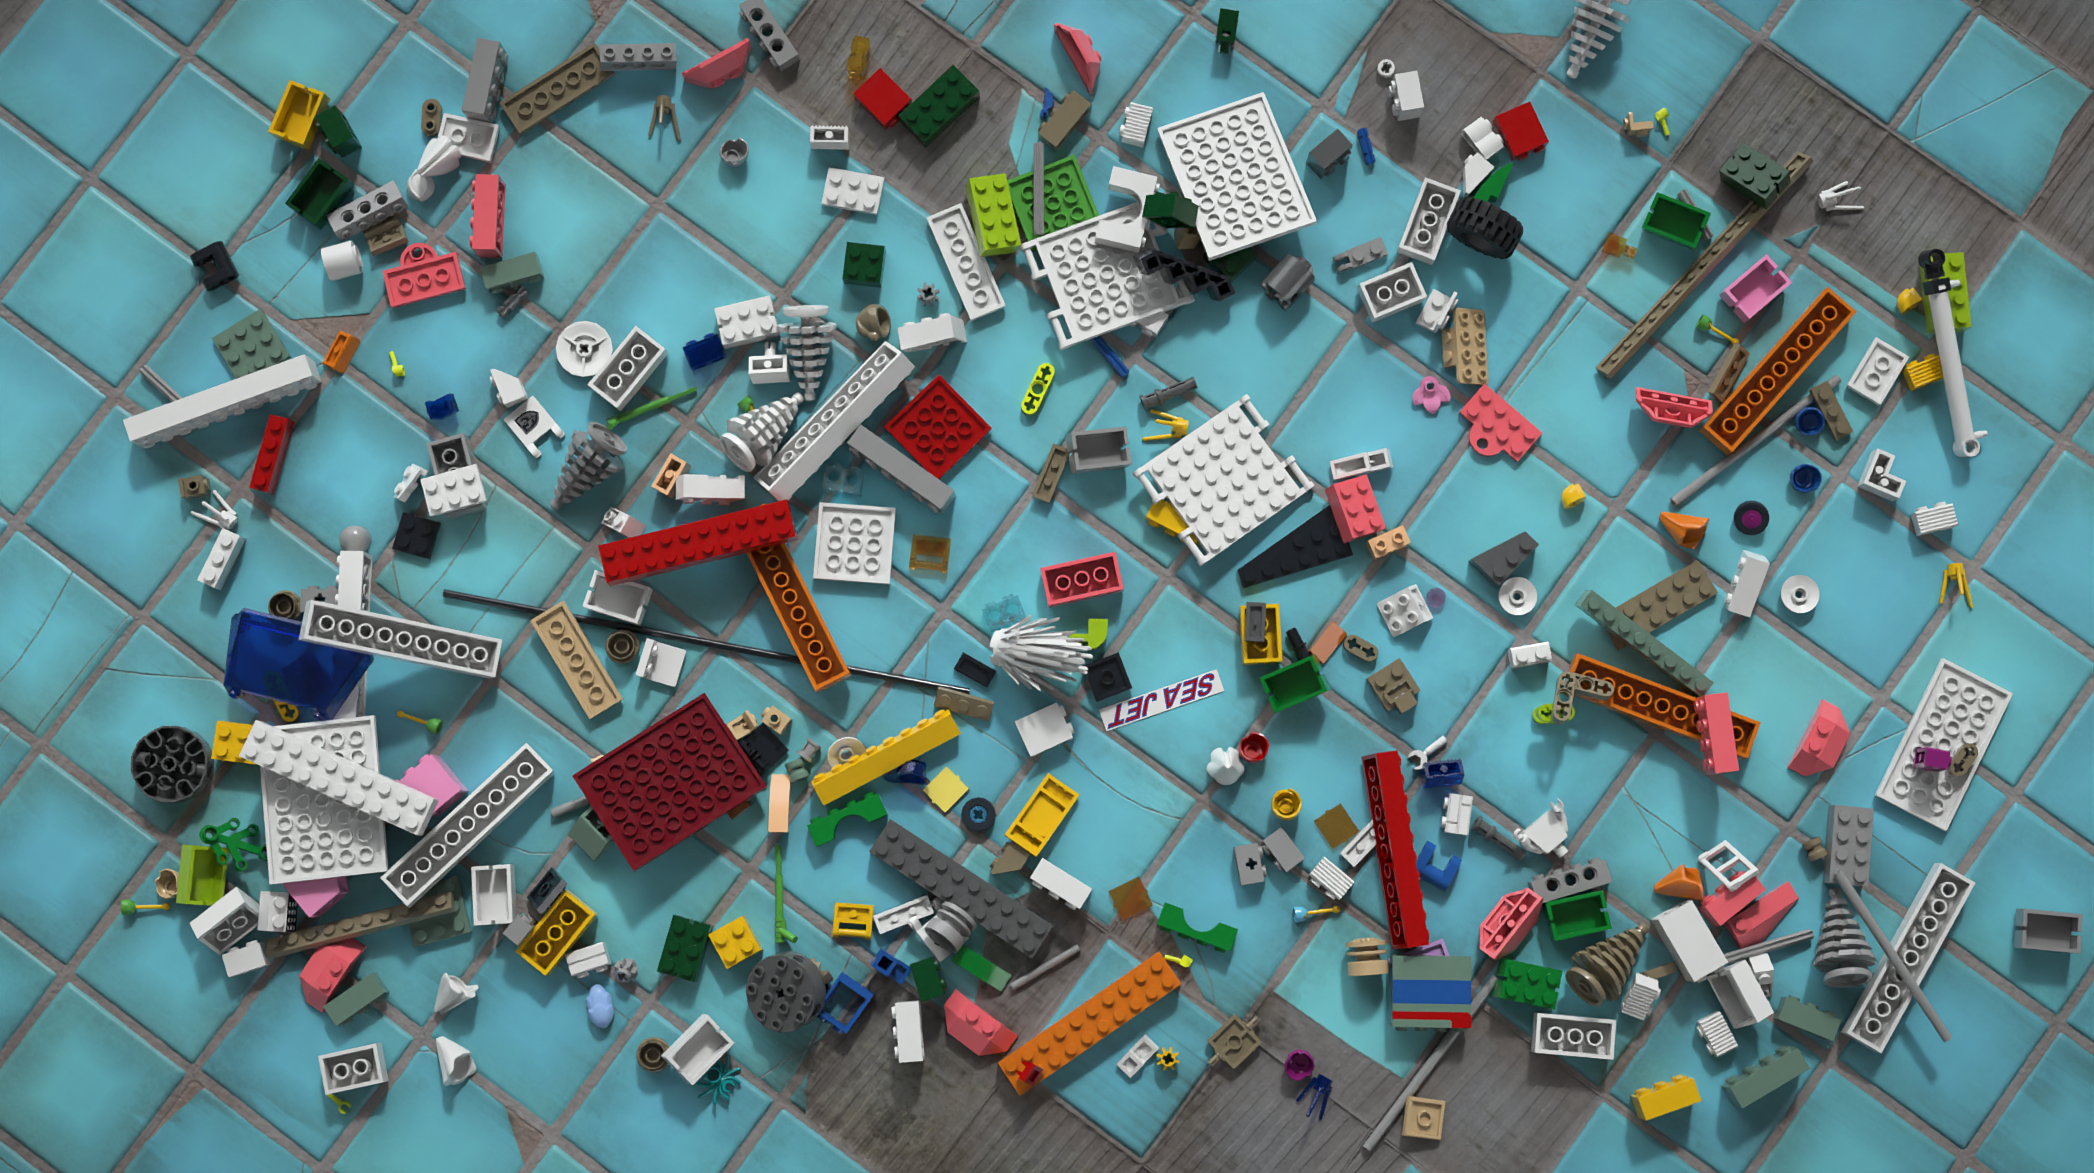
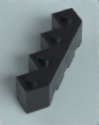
M1151 248L1133 256L1140 274L1149 276L1159 271L1163 281L1171 285L1183 279L1190 292L1197 293L1207 288L1210 298L1218 302L1235 294L1229 276Z

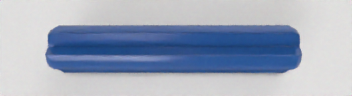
M1101 336L1089 339L1121 378L1129 373L1128 368Z

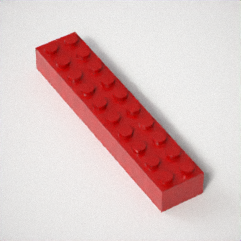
M786 499L598 545L606 583L614 586L797 541L798 538L790 504Z
M1398 750L1362 756L1392 949L1429 945L1430 934L1426 928L1425 921L1427 916L1422 904L1423 893L1420 890V874L1416 867L1417 855L1413 848L1414 836L1410 830L1411 817L1406 805L1408 798L1404 793L1403 787L1405 780L1403 774H1401V757L1398 754Z

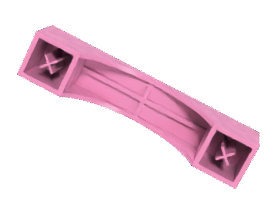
M426 754L419 760V765L415 768H409L400 781L398 779L395 781L438 799L439 801L432 815L440 816L464 796L468 790L440 756ZM347 876L281 883L309 918L321 917L349 893Z

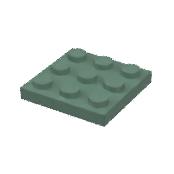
M262 309L257 310L212 338L236 379L291 358Z
M459 876L439 880L420 898L423 899L451 891L454 895V912L408 923L414 947L472 932Z

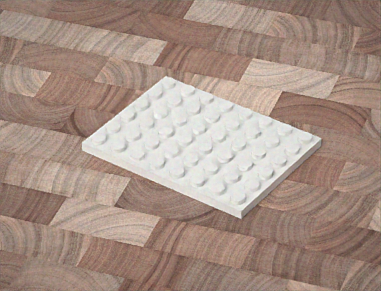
M1264 92L1157 128L1183 197L1191 199L1193 203L1199 206L1195 227L1209 261L1317 224L1316 217Z
M375 715L273 726L380 773ZM260 766L269 884L388 871L384 820Z

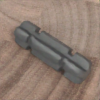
M520 286L516 290L517 292L513 293L503 303V307L500 306L497 309V313L502 318H505L509 311H512L522 301V297L525 298L529 292L523 286Z

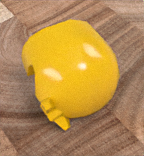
M1291 788L1277 791L1271 800L1273 814L1283 821L1296 818L1302 808L1300 795Z

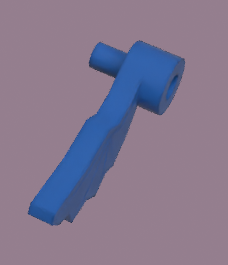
M1047 88L1044 91L1043 104L1045 106L1040 112V118L1042 119L1048 117V110L1053 107L1054 102L1053 93H1050Z

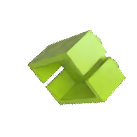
M182 844L176 903L212 906L224 897L227 863L224 866L216 863V855L211 846ZM221 847L223 853L228 855V848ZM219 857L221 862H225L224 857Z

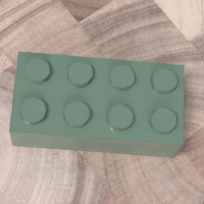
M1785 1045L1780 1046L1772 1056L1766 1055L1758 1060L1759 1063L1757 1065H1749L1743 1068L1740 1075H1732L1725 1079L1726 1083L1721 1086L1733 1106L1743 1109L1809 1070L1810 1067L1799 1049L1791 1046L1786 1047Z

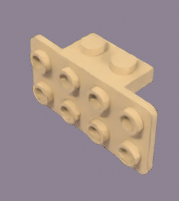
M1455 308L1453 309L1454 327L1441 331L1443 367H1456L1458 383L1483 385L1485 383L1487 385L1489 380L1484 311Z

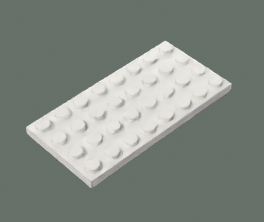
M1944 658L1940 659L1874 796L1943 831H1947L2013 693ZM1971 743L1978 749V756L1967 772L1959 777L1950 775L1947 770L1933 772L1913 767L1916 749L1930 747L1950 751L1951 757L1954 756L1963 744ZM1971 748L1964 749V751H1966V754L1963 757L1964 759L1966 758V756H1972V754L1970 753ZM1960 762L1959 764L1953 765V766L1955 767V770H1954L1955 772H1956V771H1961V769L1959 768V766L1961 765L1962 762Z

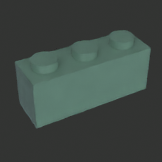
M536 252L480 267L485 288L489 293L492 292L493 294L500 293L508 287L512 289L522 286V283H536L540 281V278H544L539 256Z
M377 972L371 973L323 1007L336 1026H346L353 1021V1016L358 1013L362 1015L370 1009L369 1005L374 1002L378 1004L386 998L385 994L389 990Z
M1789 995L1788 998L1781 997L1773 1019L1834 1042L1842 1020L1836 1017V1013L1825 1010V1012L1819 1011V1006L1809 1002L1806 1005L1799 1002V998Z

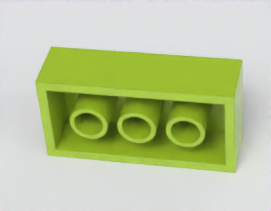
M1006 173L969 178L965 189L980 257L1017 252L1021 246Z
M1964 252L1944 253L1945 262L1943 270L1945 276L1939 277V279L1949 277L1950 281H1960V285L1951 288V291H1948L1955 332H1964L1972 327ZM1919 265L1922 285V282L1931 281V279L1925 280L1924 269ZM1922 285L1927 334H1935L1928 295L1924 296Z

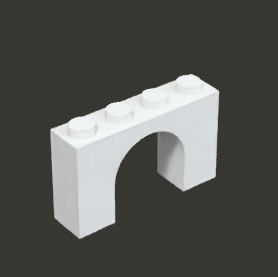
M1113 166L1108 190L1127 194L1135 198L1140 205L1141 213L1136 220L1128 224H1118L1100 219L1095 243L1139 253L1140 247L1144 248L1147 238L1143 236L1144 231L1149 230L1151 221L1143 218L1142 214L1146 195H1154L1159 190L1158 177Z

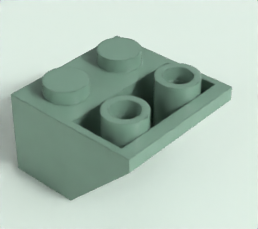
M592 806L578 818L568 833L594 862L615 843Z

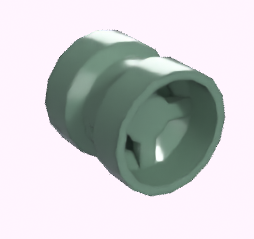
M803 758L785 764L786 770L790 772L789 778L791 783L809 777L808 771L804 768Z

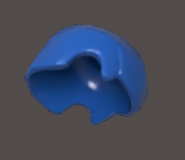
M1814 407L1803 408L1795 417L1796 428L1806 436L1818 434L1825 425L1823 413Z
M1810 464L1796 466L1790 473V484L1801 493L1817 490L1822 482L1821 472L1817 467Z

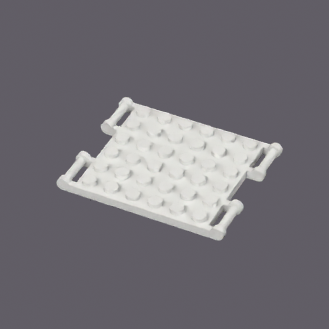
M1138 202L1021 244L1020 249L1025 254L1032 272L1031 277L1033 281L1047 276L1060 309L1047 314L1048 320L1052 322L1059 340L1060 350L1195 301L1194 296L1190 294L1183 279L1178 281L1183 294V298L1179 299L1174 284L1165 283L1159 271L1149 276L1140 274L1133 256L1148 248L1160 251L1155 237L1166 234L1167 229L1155 223L1156 229L1151 230L1149 226V230H1145L1143 235L1147 237L1144 248L1140 247L1139 253L1095 243L1100 219L1118 224L1131 223L1141 213ZM1034 247H1036L1044 267L1040 271L1031 251ZM1060 316L1064 317L1071 338L1066 340L1058 319Z
M1248 394L1132 473L1135 479H1139L1152 497L1154 505L1167 498L1188 528L1177 536L1188 546L1198 560L1199 566L1204 565L1315 486L1296 464V459L1293 455L1280 463L1259 433L1270 424L1256 410ZM1242 405L1246 407L1248 412L1257 422V427L1254 428V426L1248 420L1246 415L1240 409ZM1287 466L1291 468L1304 487L1299 489L1285 470ZM1146 471L1157 484L1162 493H1157L1155 488L1144 475ZM1191 533L1198 540L1207 555L1204 556L1189 536Z

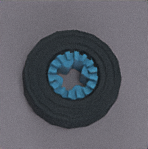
M972 798L962 808V822L971 831H986L995 822V808L985 798ZM982 810L983 819H974V811Z

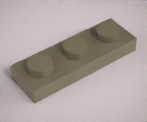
M1734 343L1708 390V393L1716 401L1723 403L1750 354L1741 344Z
M1824 381L1811 388L1809 392L1817 408L1823 413L1825 424L1833 440L1837 441L1853 432L1828 381Z
M1053 443L1033 491V498L1050 504L1070 455L1068 449Z
M939 686L934 706L989 722L994 701Z

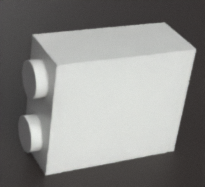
M1057 702L1015 721L1031 758L1073 739L1074 729L1071 723H1066L1064 716H1067L1063 706H1058Z

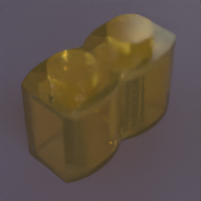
M855 36L851 43L852 54L847 60V71L849 78L863 80L867 73L866 62L871 56V45L869 38Z

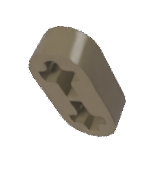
M1356 635L1346 637L1343 642L1344 649L1366 662H1372L1378 656L1377 647ZM1355 639V644L1360 646V648L1353 647L1350 649L1347 641ZM1362 648L1365 650L1373 649L1374 657L1370 656L1367 658Z
M1971 743L1961 745L1952 757L1951 766L1947 769L1948 773L1954 777L1964 775L1978 756L1977 747ZM1971 748L1970 753L1972 754V756H1966V758L1964 759L1963 757L1966 754V751H1964V749ZM1960 762H1962L1961 765L1959 766V768L1961 769V771H1956V772H1955V771H1954V770H1955V767H1954L1953 765H1956V764H1959Z
M1675 961L1640 972V974L1657 979L1677 972L1678 969Z

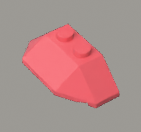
M1059 23L1054 24V31L1089 94L1093 93L1102 59L1097 50L1094 52L1090 36L1088 34L1085 35L1083 30Z
M748 37L689 70L682 72L681 74L685 82L711 89L722 86L725 83L724 81L730 78L735 79L739 77L745 69L751 49Z
M1639 387L1635 389L1636 402L1647 417L1655 422L1693 428L1712 415L1713 412L1711 400Z
M1821 699L1787 768L1802 776L1834 768L1850 736V731L1840 708Z
M1529 888L1504 895L1480 925V950L1494 960L1514 952L1538 921L1543 898Z
M350 938L317 947L299 975L306 1003L324 1013L325 1009L323 1006L333 999L366 946L356 939Z
M957 989L954 990L944 1004L947 1032L978 1056L1006 1052L1018 1036Z

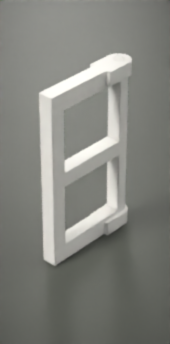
M1726 840L1708 852H1704L1697 859L1731 892L1759 873V870ZM1725 849L1735 856L1717 869L1708 862ZM1739 862L1749 869V871L1732 882H1729L1722 875V873Z

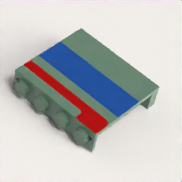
M1391 955L1392 1023H1390V1026L1395 1027L1397 1031H1407V1027H1415V1031H1427V1028H1434V1031H1446V1028H1454L1456 1032H1465L1466 1028H1471L1470 956Z

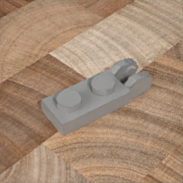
M1379 237L1346 250V252L1338 254L1332 259L1334 262H1338L1348 258L1349 263L1337 268L1338 273L1383 258L1388 253L1382 238Z

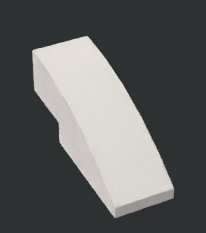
M1388 448L1330 461L1334 480L1394 468Z

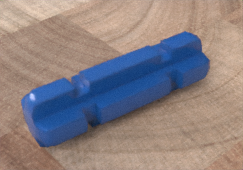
M1361 128L1357 131L1360 139L1362 154L1365 156V164L1371 165L1376 160L1374 154H1372L1373 149L1368 137L1369 133L1367 128Z

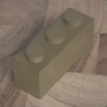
M1074 90L1071 94L1067 93L1063 97L1062 105L1059 108L1056 107L1051 112L1049 121L1047 123L1043 122L1038 129V138L1054 151L1060 148L1091 110V103Z

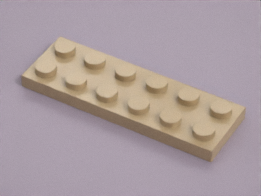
M561 601L530 620L589 719L594 718L623 700L622 695L565 601Z

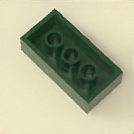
M952 65L899 115V120L926 148L980 97L979 90Z

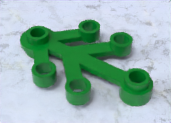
M231 818L227 823L218 827L213 825L204 826L200 830L199 837L203 843L210 844L216 855L215 861L218 865L224 866L229 860L228 855L223 853L219 843L225 844L235 861L234 868L238 872H243L248 866L247 861L242 858L238 849L258 855L262 861H268L267 857L262 854L264 851L267 852L266 844L258 847L240 841L248 836H256L259 832L257 825L250 824L246 829L229 837L222 835V833L228 830H237L240 826V821L237 818ZM231 822H235L237 826L233 827ZM249 828H254L255 833H251ZM206 833H211L212 838H208ZM219 857H224L225 862H221ZM238 863H242L244 868H240Z

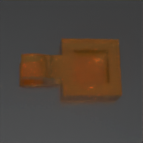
M1609 232L1602 252L1620 258L1622 253L1626 257L1633 259L1637 248L1626 245L1627 239Z

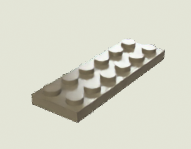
M594 42L499 103L519 134L522 135L616 74L614 71H600V50Z
M1697 560L1617 606L1616 609L1650 633L1718 592ZM1606 630L1618 651L1627 646Z

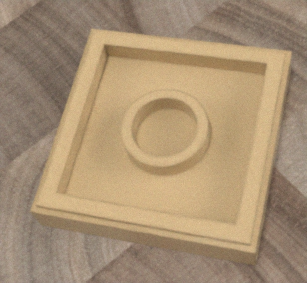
M1407 1096L1402 1135L1441 1140L1446 1101Z

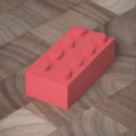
M476 174V179L472 182L475 199L471 201L474 217H471L470 226L473 229V236H470L469 240L470 247L480 258H502L506 184L499 175Z
M1116 552L1040 568L1048 608L1124 591Z
M1728 692L1697 697L1696 702H1694L1695 713H1698L1699 717L1697 730L1699 733L1701 732L1702 738L1700 740V750L1704 752L1705 758L1702 761L1703 770L1707 772V775L1739 771Z

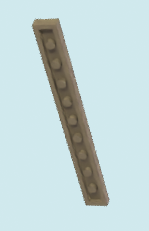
M450 891L419 899L410 908L405 904H400L266 939V957L272 959L454 912V895Z

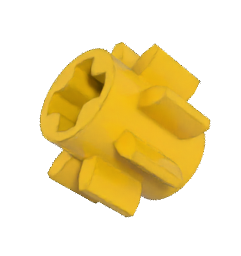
M1162 1047L1163 1053L1156 1054L1157 1057H1160L1157 1065L1163 1064L1164 1071L1167 1066L1174 1070L1173 1064L1180 1063L1175 1059V1056L1179 1053L1173 1054L1172 1047L1169 1048V1051H1165ZM1168 1053H1170L1171 1058H1173V1061H1169L1168 1064H1165L1163 1055L1167 1056Z

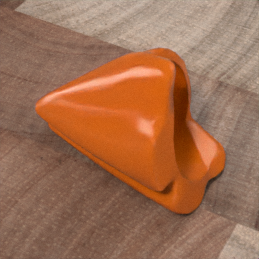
M1661 512L1659 517L1677 545L1693 550L1698 547L1709 524V518L1678 513Z
M1684 864L1678 866L1654 885V892L1658 894L1694 900L1704 899L1699 870L1697 868H1687Z

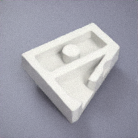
M412 464L411 467L408 466L404 472L405 477L402 483H398L394 490V497L402 502H406L418 486L417 480L420 475L425 476L428 471L415 464Z

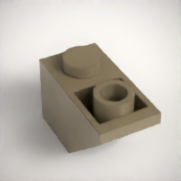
M1013 841L1011 843L1006 842L1001 849L1003 854L1000 859L995 858L990 865V868H992L991 873L1000 874L1021 870L1031 854Z

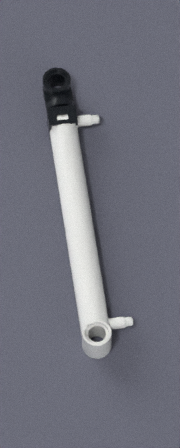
M1940 249L1925 250L1919 254L1918 262L1924 269L1925 280L1931 279V281L1922 282L1924 296L1928 295L1933 318L1955 438L1953 451L1958 457H1974L1980 451V444L1977 439L1986 437L1988 432L1986 430L1974 432L1948 295V291L1959 286L1960 281H1950L1949 277L1939 279V277L1945 276L1943 270L1945 254Z

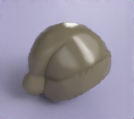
M870 304L858 314L856 329L861 336L869 337L871 341L875 342L879 337H887L891 329L890 315L883 306Z

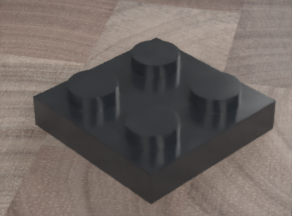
M403 512L392 549L430 560L441 523Z
M1119 652L1084 665L1088 668V670H1085L1088 672L1086 677L1096 702L1132 689Z
M551 867L529 893L527 899L539 913L543 914L544 911L552 906L554 899L563 893L567 883Z

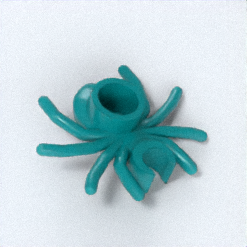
M727 1054L724 1070L720 1061L717 1060L716 1063L719 1068L712 1065L703 1074L702 1079L709 1084L699 1081L695 1083L698 1086L711 1087L706 1092L698 1095V1098H702L714 1090L713 1103L716 1105L717 1091L723 1098L729 1100L730 1098L725 1094L730 1093L725 1088L726 1084H731L733 1087H735L733 1081L741 1084L739 1079L728 1076L741 1070L738 1067L727 1072L730 1054Z

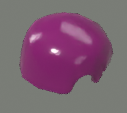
M1295 1050L1289 1053L1285 1060V1073L1290 1079L1295 1081H1301L1303 1078L1310 1077L1315 1067L1314 1058L1309 1052L1304 1050Z

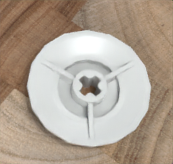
M589 321L575 322L566 327L558 337L556 345L557 359L562 367L572 375L580 377L595 375L610 358L613 351L612 341L606 330L597 323ZM583 346H584V347H588L587 349H588L589 352H588V353L582 352V349H581V348H582Z

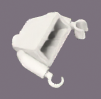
M1557 798V805L1554 806L1550 802L1549 805L1552 809L1545 812L1521 834L1517 835L1521 829L1514 831V839L1518 840L1527 851L1536 854H1548L1553 850L1559 858L1568 852L1561 843L1568 837V824L1563 809L1564 803L1559 798Z

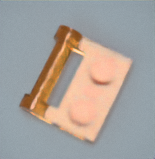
M913 534L909 569L922 568L947 573L951 539ZM917 555L941 557L943 561L942 563L916 560Z

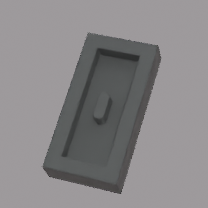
M1246 602L1245 641L1264 642L1266 603Z

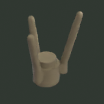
M665 95L656 97L648 133L649 137L652 136L657 113H659V124L661 125L663 114H668L671 111L677 141H681L675 114V104L671 103V97Z

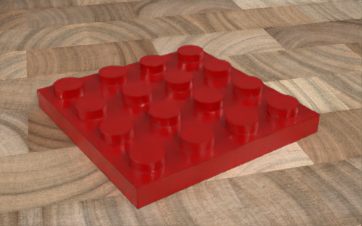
M940 375L935 377L884 426L926 471L939 480L992 430L985 420Z

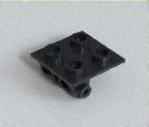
M763 722L746 739L738 743L760 776L765 774L789 751Z

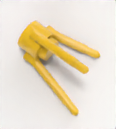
M1151 409V413L1173 420L1171 422L1156 419L1155 422L1172 426L1171 432L1175 433L1143 437L1142 440L1181 439V435H1187L1188 420Z
M1963 563L1948 564V570H1943L1944 578L1939 604H1943L1948 577H1950L1952 581L1958 580L1960 594L1964 595L1965 590L1969 607L1973 608Z

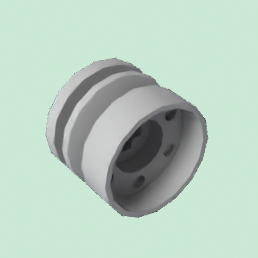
M945 901L941 909L936 912L938 918L933 917L924 930L940 947L951 953H957L965 942L963 937H969L970 931H973L977 925L973 918L963 909Z

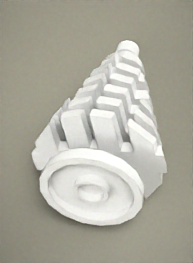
M1575 0L1596 12L1593 14L1574 7L1575 14L1590 20L1591 23L1588 25L1573 19L1572 25L1586 31L1583 36L1574 31L1571 32V37L1581 41L1580 46L1572 43L1570 45V50L1577 53L1575 57L1569 55L1568 61L1572 65L1567 71L1568 77L1577 78L1580 67L1586 68L1589 65L1584 62L1585 58L1594 59L1597 54L1589 51L1591 46L1599 50H1603L1606 47L1595 41V36L1608 41H1612L1614 36L1599 30L1600 26L1616 32H1620L1623 28L1604 19L1605 15L1624 23H1628L1631 20L1628 16L1609 8L1611 3L1615 1L1627 6L1631 0H1600L1599 3L1592 0Z
M801 305L783 308L784 315L800 317L801 323L796 324V322L776 325L778 332L786 333L789 331V334H791L781 336L784 344H802L799 347H786L785 350L787 355H803V357L792 358L789 361L791 365L803 367V369L794 370V374L796 377L804 378V381H799L798 384L800 388L805 389L804 399L809 402L815 400L814 388H818L820 381L814 380V377L822 376L824 371L822 369H815L814 366L825 365L827 358L813 357V355L827 354L830 346H813V344L832 342L833 334L824 335L821 332L834 331L837 326L833 322L824 324V321H815L812 323V317L827 315L829 306Z
M797 392L791 399L784 397L779 401L769 403L770 408L764 405L759 407V409L751 410L748 413L727 420L728 433L721 435L719 438L720 446L727 457L737 467L746 472H751L756 464L768 467L778 446L782 442L783 436L788 431L786 426L789 427L791 425L793 417L798 412L797 405L804 401L803 395Z

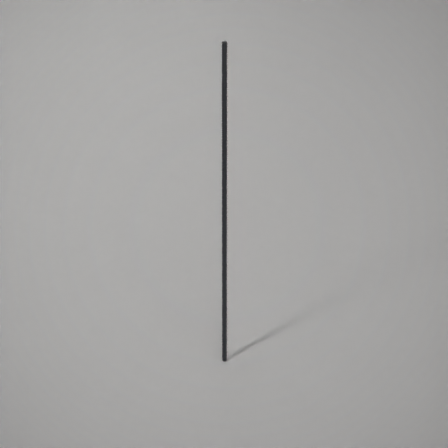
M444 589L443 597L540 615L548 610L546 608ZM573 614L579 623L616 630L625 629L637 634L801 664L796 655ZM847 665L850 673L935 690H938V687L941 686L966 694L970 693V688Z

